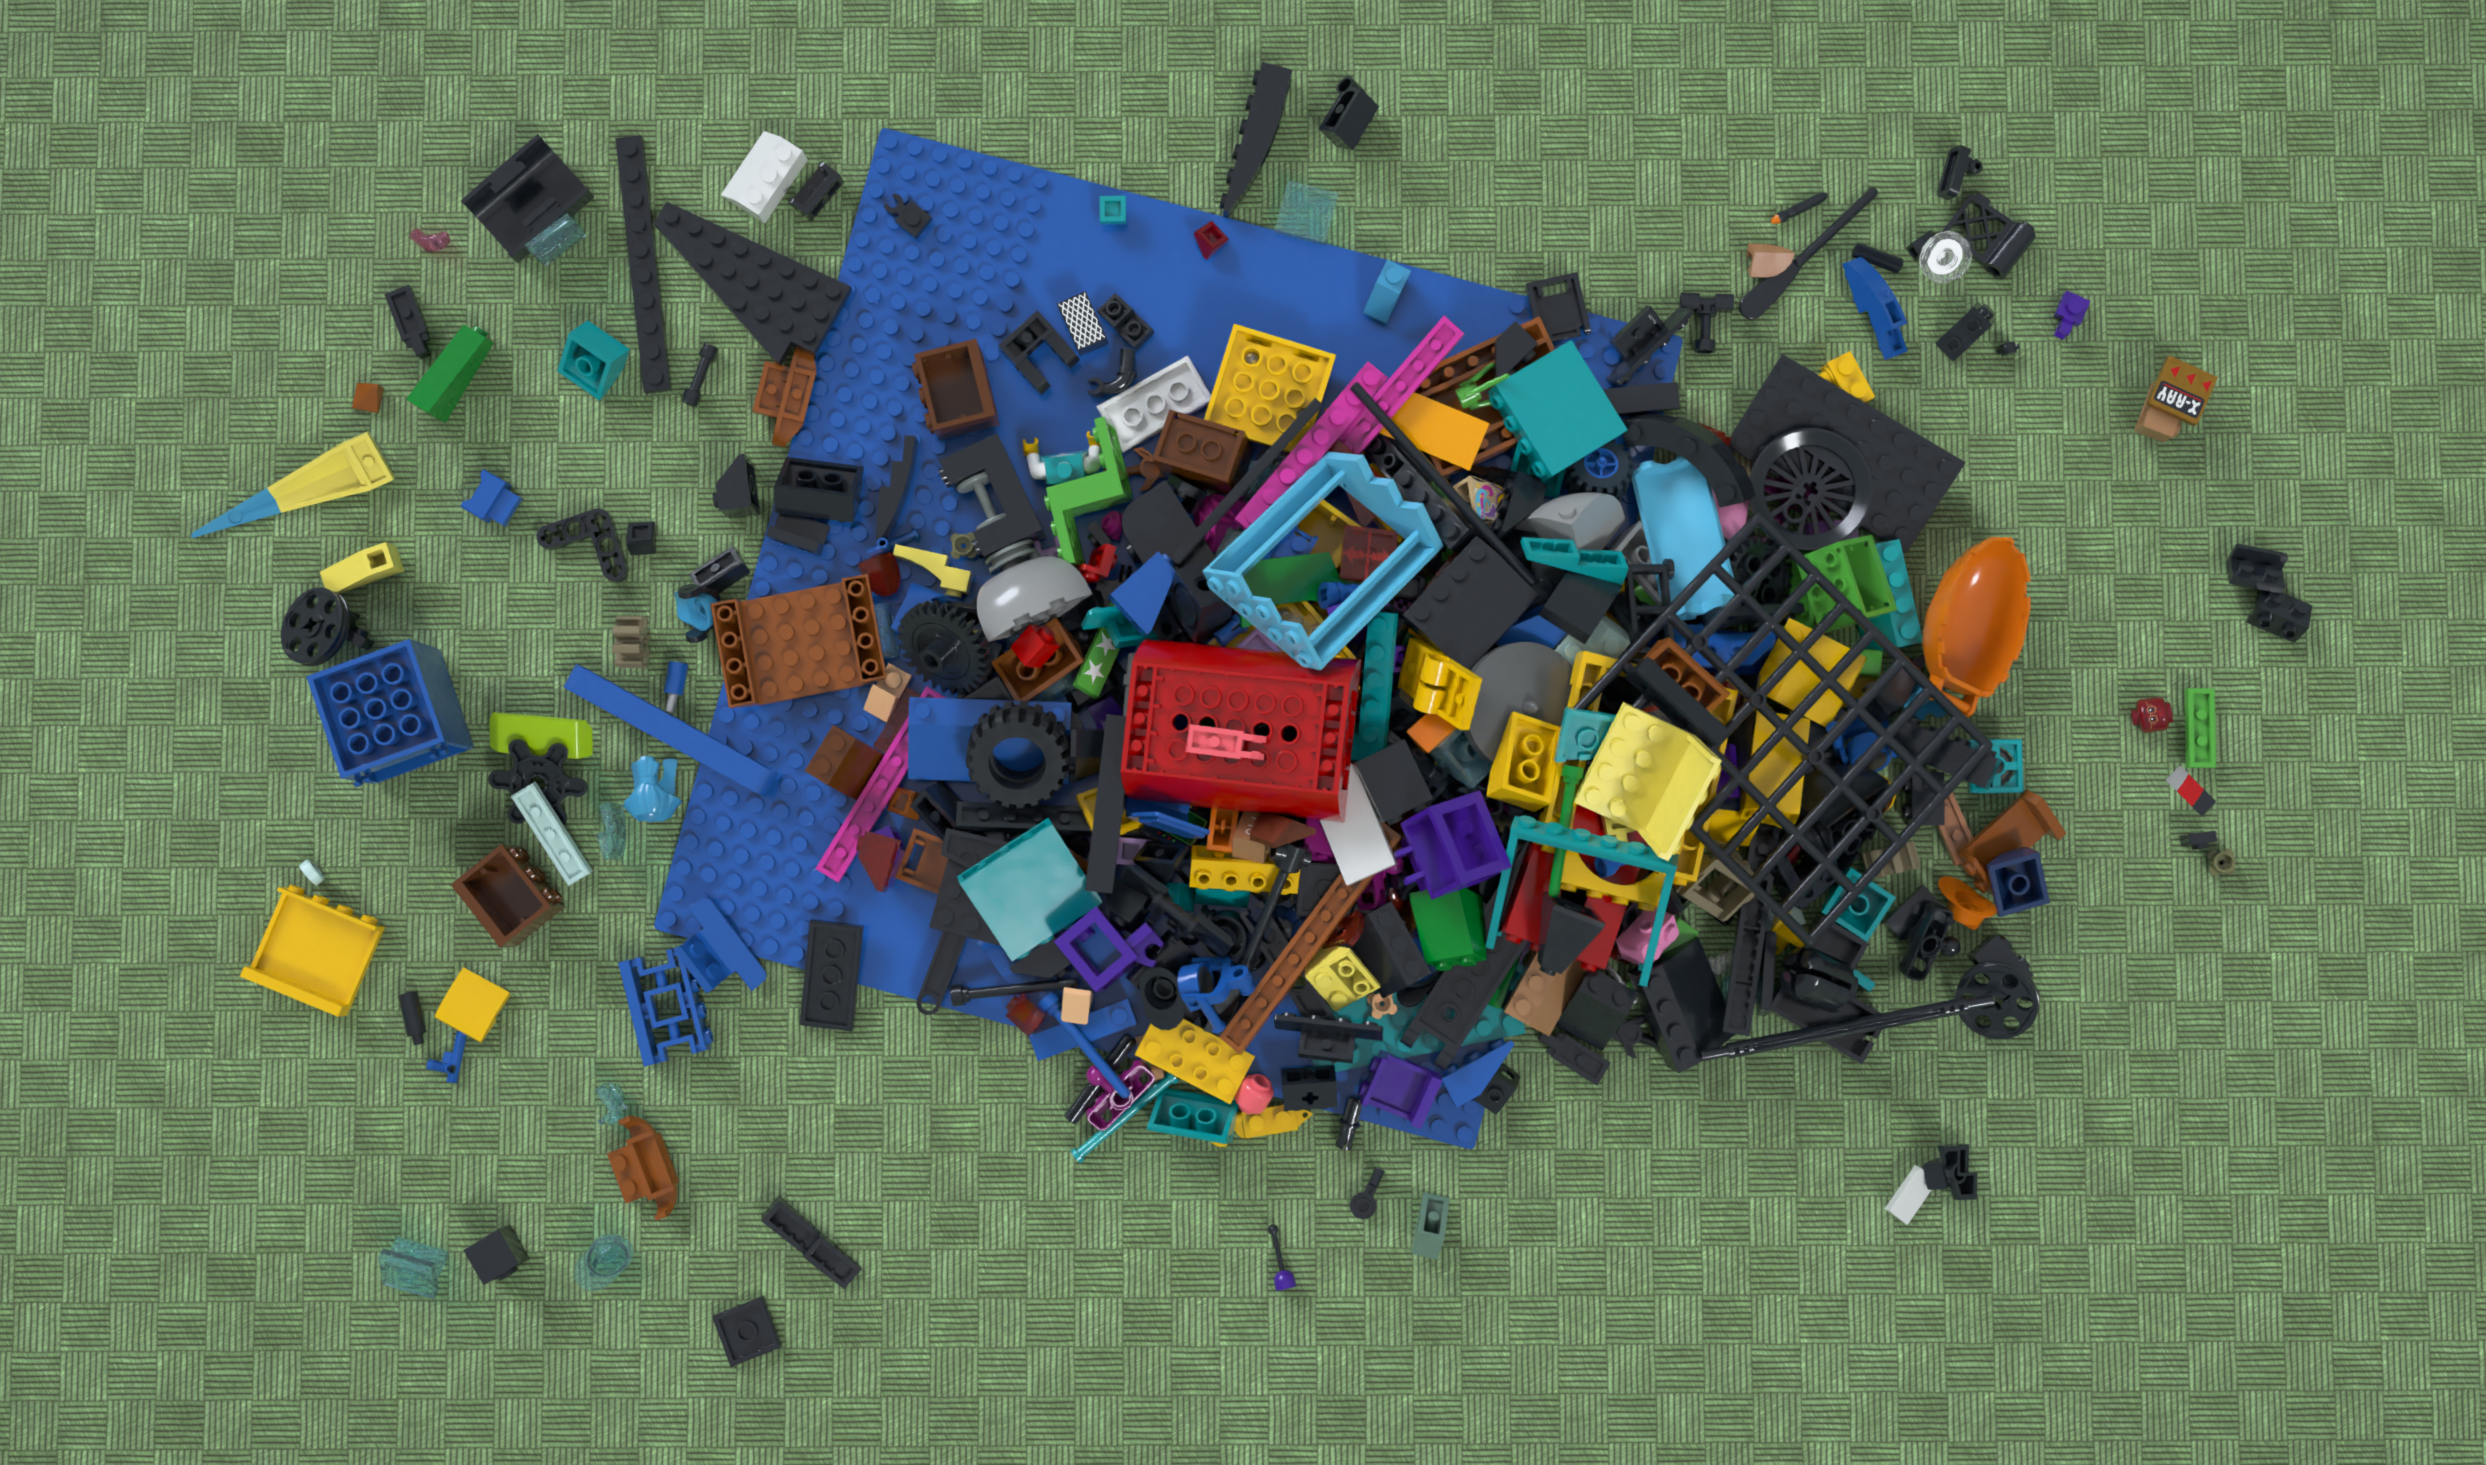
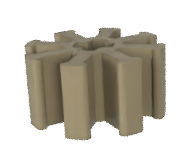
M616 616V626H613L612 634H614L616 643L612 644V652L616 653V667L647 668V658H650L651 649L648 647V640H651V631H647V617Z
M1914 841L1907 842L1875 878L1921 867ZM1887 847L1861 854L1865 871Z

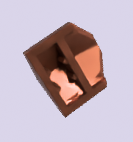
M1262 814L1255 820L1250 833V840L1276 848L1315 835L1316 829L1283 816Z

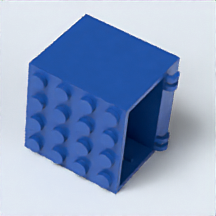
M408 639L306 676L340 778L356 781L353 782L355 787L362 786L363 782L377 784L474 748L440 649Z

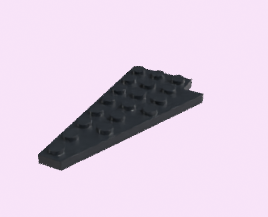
M668 202L665 203L654 222L658 231L777 365H782L792 346L814 356L817 355L852 292L851 286Z

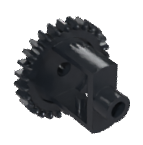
M977 597L971 603L947 601L940 607L939 601L918 603L899 621L901 624L897 627V630L900 631L897 639L902 642L898 646L906 650L902 656L903 658L911 659L908 666H916V675H924L923 682L926 683L929 679L932 681V688L935 689L940 685L944 693L949 689L953 695L957 691L963 695L966 691L970 693L977 689L988 677L992 667L990 664L992 656L987 654L991 650L990 646L996 640L988 642L977 613Z

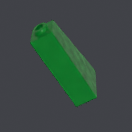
M463 324L406 400L446 423L494 344L486 338L488 333L475 325L471 329Z

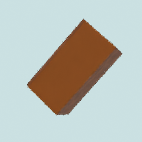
M1054 618L1044 626H1047L1054 632V638L1060 647L1041 668L1025 667L1012 649L991 662L1015 701H1030L1084 663L1079 642L1058 618Z
M1670 637L1659 640L1643 658H1651L1709 712L1731 694Z

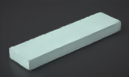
M536 781L511 796L568 886L593 871Z

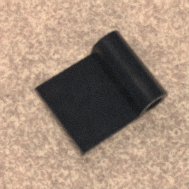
M1168 929L1161 937L1164 946L1161 948L1154 944L1146 954L1149 959L1157 960L1156 967L1168 969L1178 976L1180 967L1192 964V958L1200 957L1181 940L1176 945L1171 942L1170 938L1173 936V932ZM1137 963L1126 978L1140 990L1139 981L1141 975L1152 967ZM1213 971L1212 973L1215 981L1217 972ZM1184 1003L1185 1014L1183 1018L1193 1023L1200 1016L1202 1009L1190 1012Z

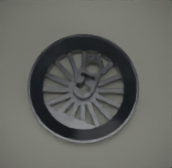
M1804 428L1779 436L1760 453L1749 477L1755 492V496L1749 499L1753 514L1757 512L1762 513L1800 550H1818L1846 540L1861 526L1872 502L1873 482L1865 458L1846 438L1824 429ZM1797 449L1801 473L1787 452ZM1805 453L1813 457L1809 474ZM1781 456L1794 477L1773 463ZM1819 461L1823 464V466L1818 472V474L1815 475L1817 463ZM1828 468L1834 471L1828 476L1821 479V477ZM1770 469L1791 484L1765 479L1768 470ZM1837 475L1847 480L1825 485V483ZM1811 485L1814 494H1810L1806 499H1803L1802 496L1806 492L1805 488ZM1764 486L1789 490L1790 492L1764 496ZM1852 486L1853 497L1827 492V490ZM1789 498L1786 503L1772 512L1768 510L1766 502ZM1826 498L1851 503L1848 513ZM1822 505L1842 517L1843 521L1836 526ZM1788 507H1797L1800 510V517L1798 519L1790 518L1787 513ZM1816 510L1830 531L1820 534ZM1780 513L1781 520L1784 522L1782 525L1774 519V516ZM1808 513L1810 514L1813 535L1803 534ZM1798 525L1797 533L1786 529L1787 526Z

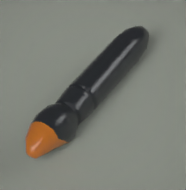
M1825 192L1818 193L1787 210L1778 212L1772 218L1771 223L1786 222L1789 218L1821 204L1827 199L1828 194Z

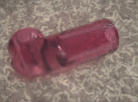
M415 228L409 236L410 239L427 252L442 250L450 243L449 235L443 231L427 236L420 229Z

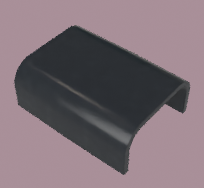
M537 134L465 196L461 202L504 247L509 256L516 263H520L587 205L594 196Z

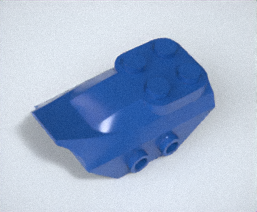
M1702 622L1696 625H1687L1695 634H1698L1705 627ZM1673 627L1674 640L1684 649L1686 647V639ZM1716 630L1708 639V646L1727 663L1755 632L1745 633L1733 630ZM1771 631L1734 672L1737 675L1759 673L1778 637ZM1698 651L1692 656L1713 677L1718 673ZM1725 680L1721 685L1730 689L1731 684Z

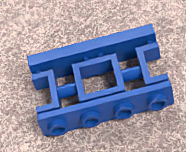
M678 947L666 950L669 960L668 964L647 969L644 957L618 963L644 1067L668 1061L669 1056L666 1047L689 1041L691 1053L694 1054L712 1049L711 1043L714 1042L710 1027H706L704 1017H707L706 1006L703 1001L700 1002L698 991H701V986L674 952ZM680 965L684 984L679 982L668 985L665 970L676 968ZM654 974L658 988L643 992L639 977ZM676 990L682 1015L660 1021L653 995ZM693 1017L697 1036L692 1034L681 1037L678 1022ZM667 1025L671 1040L656 1044L652 1028Z

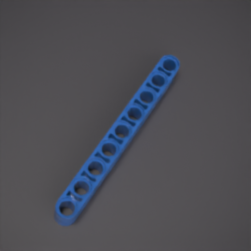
M575 664L563 686L574 694L761 796L766 797L778 775L774 770L579 664Z

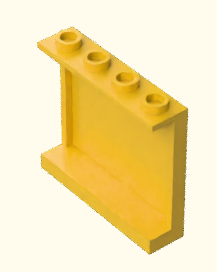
M290 884L289 887H278L277 891L281 892L282 895L251 966H244L240 977L337 1017L347 1016L385 927L377 924L378 919L363 914L360 917L353 914L354 909L341 904L335 907L328 904L330 901L328 898L314 894L313 897L304 894L305 889Z

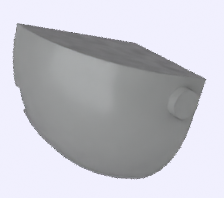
M1594 492L1575 493L1553 499L1541 505L1526 517L1516 529L1537 533L1538 538L1574 540L1577 549L1602 550L1625 522V516L1620 502L1612 495Z
M1043 556L1020 564L1012 562L1003 567V572L989 579L980 588L977 596L978 618L988 642L1021 635L1030 624L1044 626L1054 618L1060 617L1089 597L1092 592L1081 573L1073 565L1061 558Z

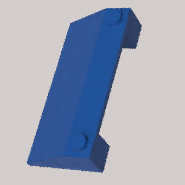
M909 697L908 779L971 781L968 775L969 769L966 767L967 746L974 724L978 723V718L983 713L989 715L990 708L995 705L1003 708L1004 702L1009 700ZM1013 701V704L1020 705V701ZM1028 701V706L1035 707L1037 703L1044 706L1043 711L1045 713L1052 711L1056 715V723L1062 721L1066 728L1065 734H1068L1070 739L1071 703ZM1024 738L1003 740L993 749V754L997 761L1004 767L1014 771L1033 769L1044 760L1042 750L1035 743ZM1069 771L1063 784L1069 785Z

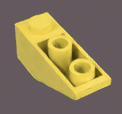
M384 542L361 550L322 570L320 574L324 587L340 594L404 572V568L397 547Z

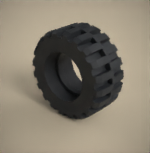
M1021 700L1020 705H1014L1013 701L1004 702L1003 708H1000L999 705L990 708L989 715L983 713L978 718V723L974 724L967 746L966 767L969 769L968 775L970 780L976 782L975 788L980 794L986 792L987 799L994 803L996 800L1001 801V806L1008 808L1009 804H1015L1017 809L1025 808V804L1029 803L1034 807L1040 805L1042 798L1045 801L1052 798L1054 790L1059 791L1063 786V781L1067 778L1069 771L1070 739L1069 735L1065 734L1066 728L1062 721L1056 723V715L1052 711L1045 713L1043 711L1044 706L1037 703L1035 707L1028 706V701ZM1024 738L1032 741L1042 750L1044 760L1033 769L1014 771L1004 767L997 761L993 754V749L1003 740Z

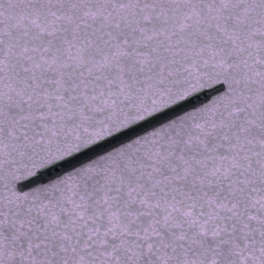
M1993 995L1971 999L1962 997L1726 1043V1046L1700 1051L1702 1061L1729 1057V1059L1965 1014L1969 1013V1010L1993 1006L1995 1002Z

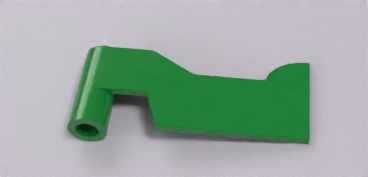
M1329 552L1261 559L1243 576L1253 596L1271 598L1274 605L1309 600L1318 603L1317 592L1322 582H1341L1343 585L1362 584L1364 582L1340 578ZM1239 614L1240 628L1252 626L1249 621Z

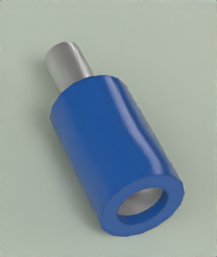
M668 662L663 691L668 694L666 712L675 713L677 697L684 694L688 664Z

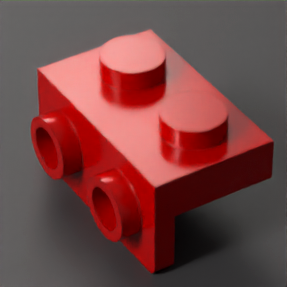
M1106 543L1093 549L1088 565L1082 564L1075 567L1088 585H1091V582H1098L1108 577L1109 571L1113 570L1117 561V555H1115L1116 546Z

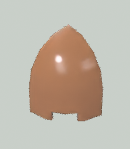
M1748 244L1747 257H1752L1748 273L1750 277L1766 278L1776 276L1788 268L1792 263L1795 253L1787 248L1776 245Z

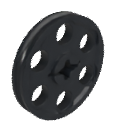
M323 587L313 588L302 593L291 604L282 623L281 644L285 654L291 660L305 666H318L330 660L342 647L349 631L350 611L346 600L340 594ZM318 597V603L312 609V603ZM336 602V608L330 614V607ZM301 616L300 623L295 627L296 619ZM336 627L337 630L335 635L332 638H330V633L332 629ZM301 640L300 648L295 651L296 643ZM319 645V651L313 657L314 648Z
M2000 961L1983 962L1967 970L1961 977L1955 993V999L1962 998V995L1965 993H1971L1975 997L1993 995L1997 999L2002 998L2000 1005L1996 1001L1993 1006L1969 1010V1013L1959 1014L1967 1027L1979 1035L1992 1039H2008L2024 1033L2035 1021L2039 1009V993L2030 976L2020 968ZM1985 973L1990 977V982L1981 984L1976 980L1975 975ZM2008 974L2014 975L2018 979V983L2013 986L2007 985L2003 981V977ZM2028 997L2033 1004L2025 1008L2018 1004L2017 999ZM1979 1015L1988 1016L1991 1023L1987 1026L1980 1025L1976 1017ZM2006 1017H2014L2018 1020L2019 1025L2014 1028L2008 1027L2004 1023V1019Z

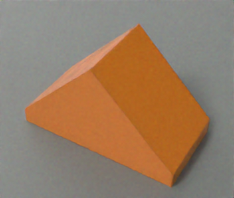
M1212 808L1206 851L1232 854L1233 836L1238 825L1239 811Z

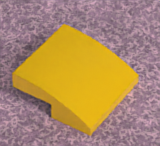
M463 967L442 1000L434 1017L482 1043L495 1024L496 1016L509 999L510 992Z

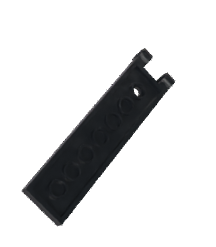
M1529 841L1526 842L1513 863L1501 921ZM1498 888L1484 908L1485 942H1487ZM1505 934L1497 936L1494 949L1486 948V960L1477 961V964L1474 966H1452L1451 970L1444 971L1399 1042L1411 1049L1424 1029L1446 1044L1433 1063L1445 1071L1527 942L1521 941L1520 944H1515L1505 940ZM1447 1008L1454 1010L1455 1015L1453 1018L1445 1016L1444 1012Z

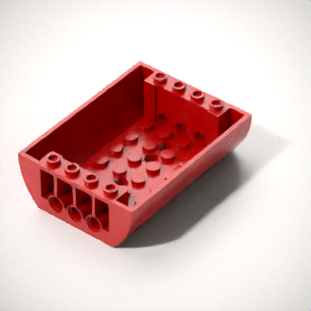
M1145 639L1138 647L1131 667L1120 770L1123 788L1127 797L1133 800L1344 823L1362 660L1333 657L1322 670L1302 667L1286 652ZM1183 714L1188 719V725L1184 730H1178L1174 725V721L1178 715ZM1211 717L1215 721V728L1245 731V734L1256 735L1255 729L1258 724L1266 723L1270 729L1266 743L1260 744L1244 740L1243 751L1261 752L1264 754V760L1244 757L1242 759L1186 752L1189 724L1201 726L1205 718ZM1287 726H1293L1297 730V737L1291 742L1283 738V730Z

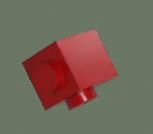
M1030 624L1012 644L1011 649L1025 667L1041 668L1060 645L1054 638L1055 634L1050 628Z

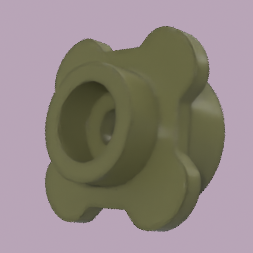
M971 532L967 535L954 533L950 537L953 548L951 556L954 559H959L960 557L972 559L977 555L971 542L975 540L974 534ZM966 544V547L962 548L961 545Z
M2224 849L2222 852L2210 850L2207 853V858L2210 860L2208 871L2212 876H2218L2220 873L2232 875L2235 872V858L2232 850Z

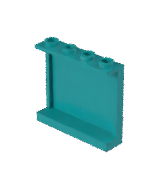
M1572 340L1509 376L1508 379L1496 384L1487 392L1491 405L1500 412L1505 427L1513 433L1518 441L1517 444L1520 451L1528 457L1532 464L1533 472L1537 477L1541 478L1543 483L1628 430Z
M1049 818L957 876L961 887L1011 961L1016 958L1022 959L1026 957L1033 947L1038 944H1046L1054 937L1055 933L1061 929L1067 930L1071 928L1078 918L1084 914L1086 915L1094 907H1099L1103 903L1097 892L1085 891L1087 877Z

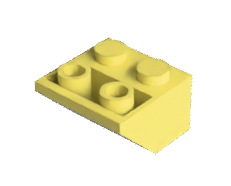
M1326 944L1321 947L1305 969L1307 980L1335 1012L1380 988V983L1350 948Z

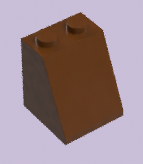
M833 725L805 769V772L843 794L858 800L883 759L884 754Z

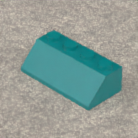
M1900 539L1877 543L1875 545L1898 610L1870 619V621L1898 649L1922 643V634ZM1857 624L1859 637L1861 638L1865 631ZM1874 640L1865 648L1885 652Z

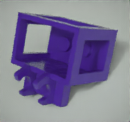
M1480 790L1430 806L1400 823L1406 838L1400 841L1403 849L1395 851L1394 856L1396 860L1409 856L1415 874L1405 877L1403 880L1404 884L1408 885L1417 882L1420 892L1428 890L1432 900L1484 882L1512 867Z
M1094 907L1054 941L1092 989L1100 993L1105 991L1137 963L1156 967L1157 960L1148 958L1146 954L1147 948L1152 944H1156L1161 948L1164 946V942L1147 923L1126 938L1111 923V919L1104 910L1099 907ZM1097 927L1102 930L1122 954L1118 960L1101 974L1077 946L1079 942L1085 943L1096 934L1094 930Z

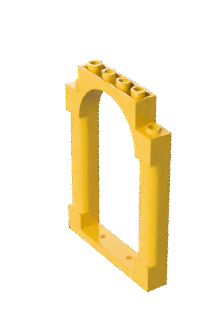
M1588 651L1576 653L1569 683L1572 687L1567 707L1573 708L1618 659ZM1622 671L1618 676L1625 677L1626 674ZM1729 688L1726 689L1731 693L1730 696L1710 712L1723 725L1733 716L1738 691ZM1601 694L1586 710L1598 712ZM1728 738L1718 748L1723 755L1725 754ZM1579 759L1556 763L1551 804L1545 806L1544 811L1540 812V822L1559 823L1565 782H1563V776H1561L1562 765L1581 767L1585 770L1587 760L1579 761ZM1720 772L1716 779L1711 780L1707 788V797L1696 808L1694 817L1716 795ZM1580 779L1579 784H1576L1575 794L1582 782V779ZM1573 803L1570 829H1573L1576 803ZM1710 818L1701 826L1706 832H1708ZM1689 830L1684 831L1680 839V848L1676 853L1679 854L1673 884L1686 886L1687 882H1697L1704 845ZM1533 843L1541 845L1542 851L1555 853V847ZM1566 850L1560 889L1576 892L1578 888L1586 890V896L1602 899V896L1606 895L1612 897L1611 902L1628 905L1630 901L1638 903V909L1654 912V908L1658 907L1666 873L1654 871L1645 879L1630 885L1613 884L1591 872L1577 852Z

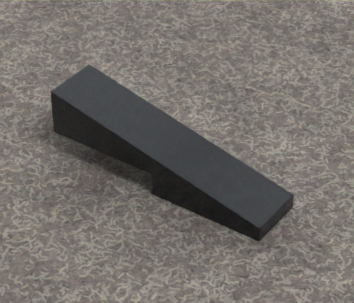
M778 1196L762 1214L761 1222L800 1251L807 1261L843 1289L849 1285L862 1269L857 1262L781 1196Z

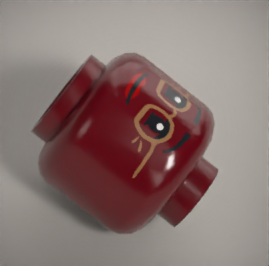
M2162 697L2140 699L2136 703V710H2131L2133 726L2139 725L2143 733L2167 730L2169 723H2173L2170 702H2165Z

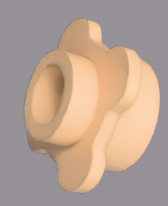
M1380 993L1368 995L1367 1002L1371 1004L1373 1010L1371 1014L1375 1019H1380L1382 1015L1388 1013L1391 1015L1396 1013L1397 1006L1393 1003V994L1383 999ZM1381 1001H1383V1002L1385 1003V1005H1384V1006H1380L1379 1003H1380Z

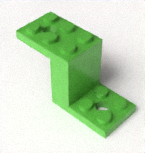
M1106 417L1094 419L1096 427L1092 428L1096 443L1101 445L1102 453H1099L1101 466L1103 469L1106 468L1107 471L1047 487V496L1044 497L1048 511H1052L1054 519L1051 522L1052 532L1055 537H1058L1060 547H1057L1058 556L1074 567L1086 564L1074 517L1134 501L1116 426Z

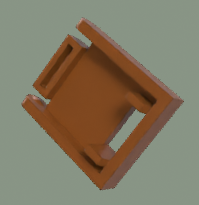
M914 828L895 878L938 894L948 858L940 855L943 841L937 836ZM917 843L925 846L917 869L914 871L906 867Z

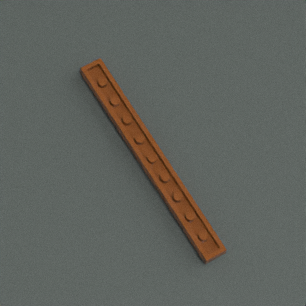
M1385 822L1381 823L1393 851L1403 836ZM1340 873L1259 982L1255 991L1248 997L1219 1036L1220 1039L1239 1054H1243L1376 874L1347 886L1342 873Z

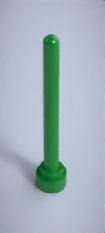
M1562 765L1561 776H1563L1565 788L1559 824L1564 828L1570 829L1576 784H1579L1580 779H1583L1584 768ZM1556 847L1548 892L1551 898H1557L1560 894L1566 855L1565 849Z

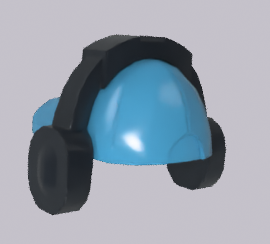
M696 584L684 585L674 593L677 615L680 620L694 627L686 633V641L698 643L708 637L707 632L714 626L711 603L721 602V597L716 590Z

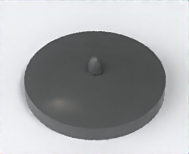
M1509 643L1487 652L1472 667L1470 671L1481 677L1482 683L1469 730H1464L1473 749L1486 762L1493 765L1510 714L1513 711L1561 727L1564 710L1568 705L1572 685H1569L1573 669L1571 664L1561 654L1538 643Z

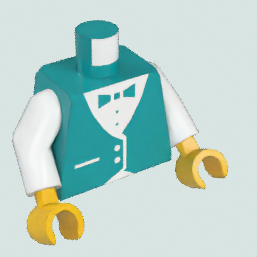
M1088 431L1086 436L1089 450L1039 456L1038 439L1034 438L1033 444H1027L1025 439H1023V454L1027 457L1031 476L1036 480H1043V483L1050 485L1065 483L1090 476L1092 473L1097 472L1101 467L1099 453L1102 451L1101 445L1096 443L1094 436H1091V432Z

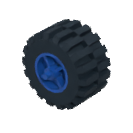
M1613 439L1567 467L1563 479H1565V489H1569L1568 494L1594 492L1609 494L1618 501L1622 500L1623 495L1627 492L1634 471V462L1630 460V452L1624 451L1625 446L1622 443L1616 444V439Z

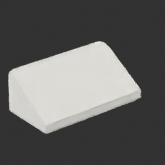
M1914 1165L1885 1207V1210L1906 1225L1909 1224L1931 1192V1190L1927 1189L1922 1168Z

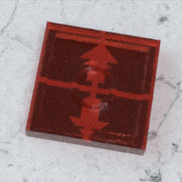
M1345 525L1343 529L1339 579L1364 582L1397 549L1398 533L1391 530Z

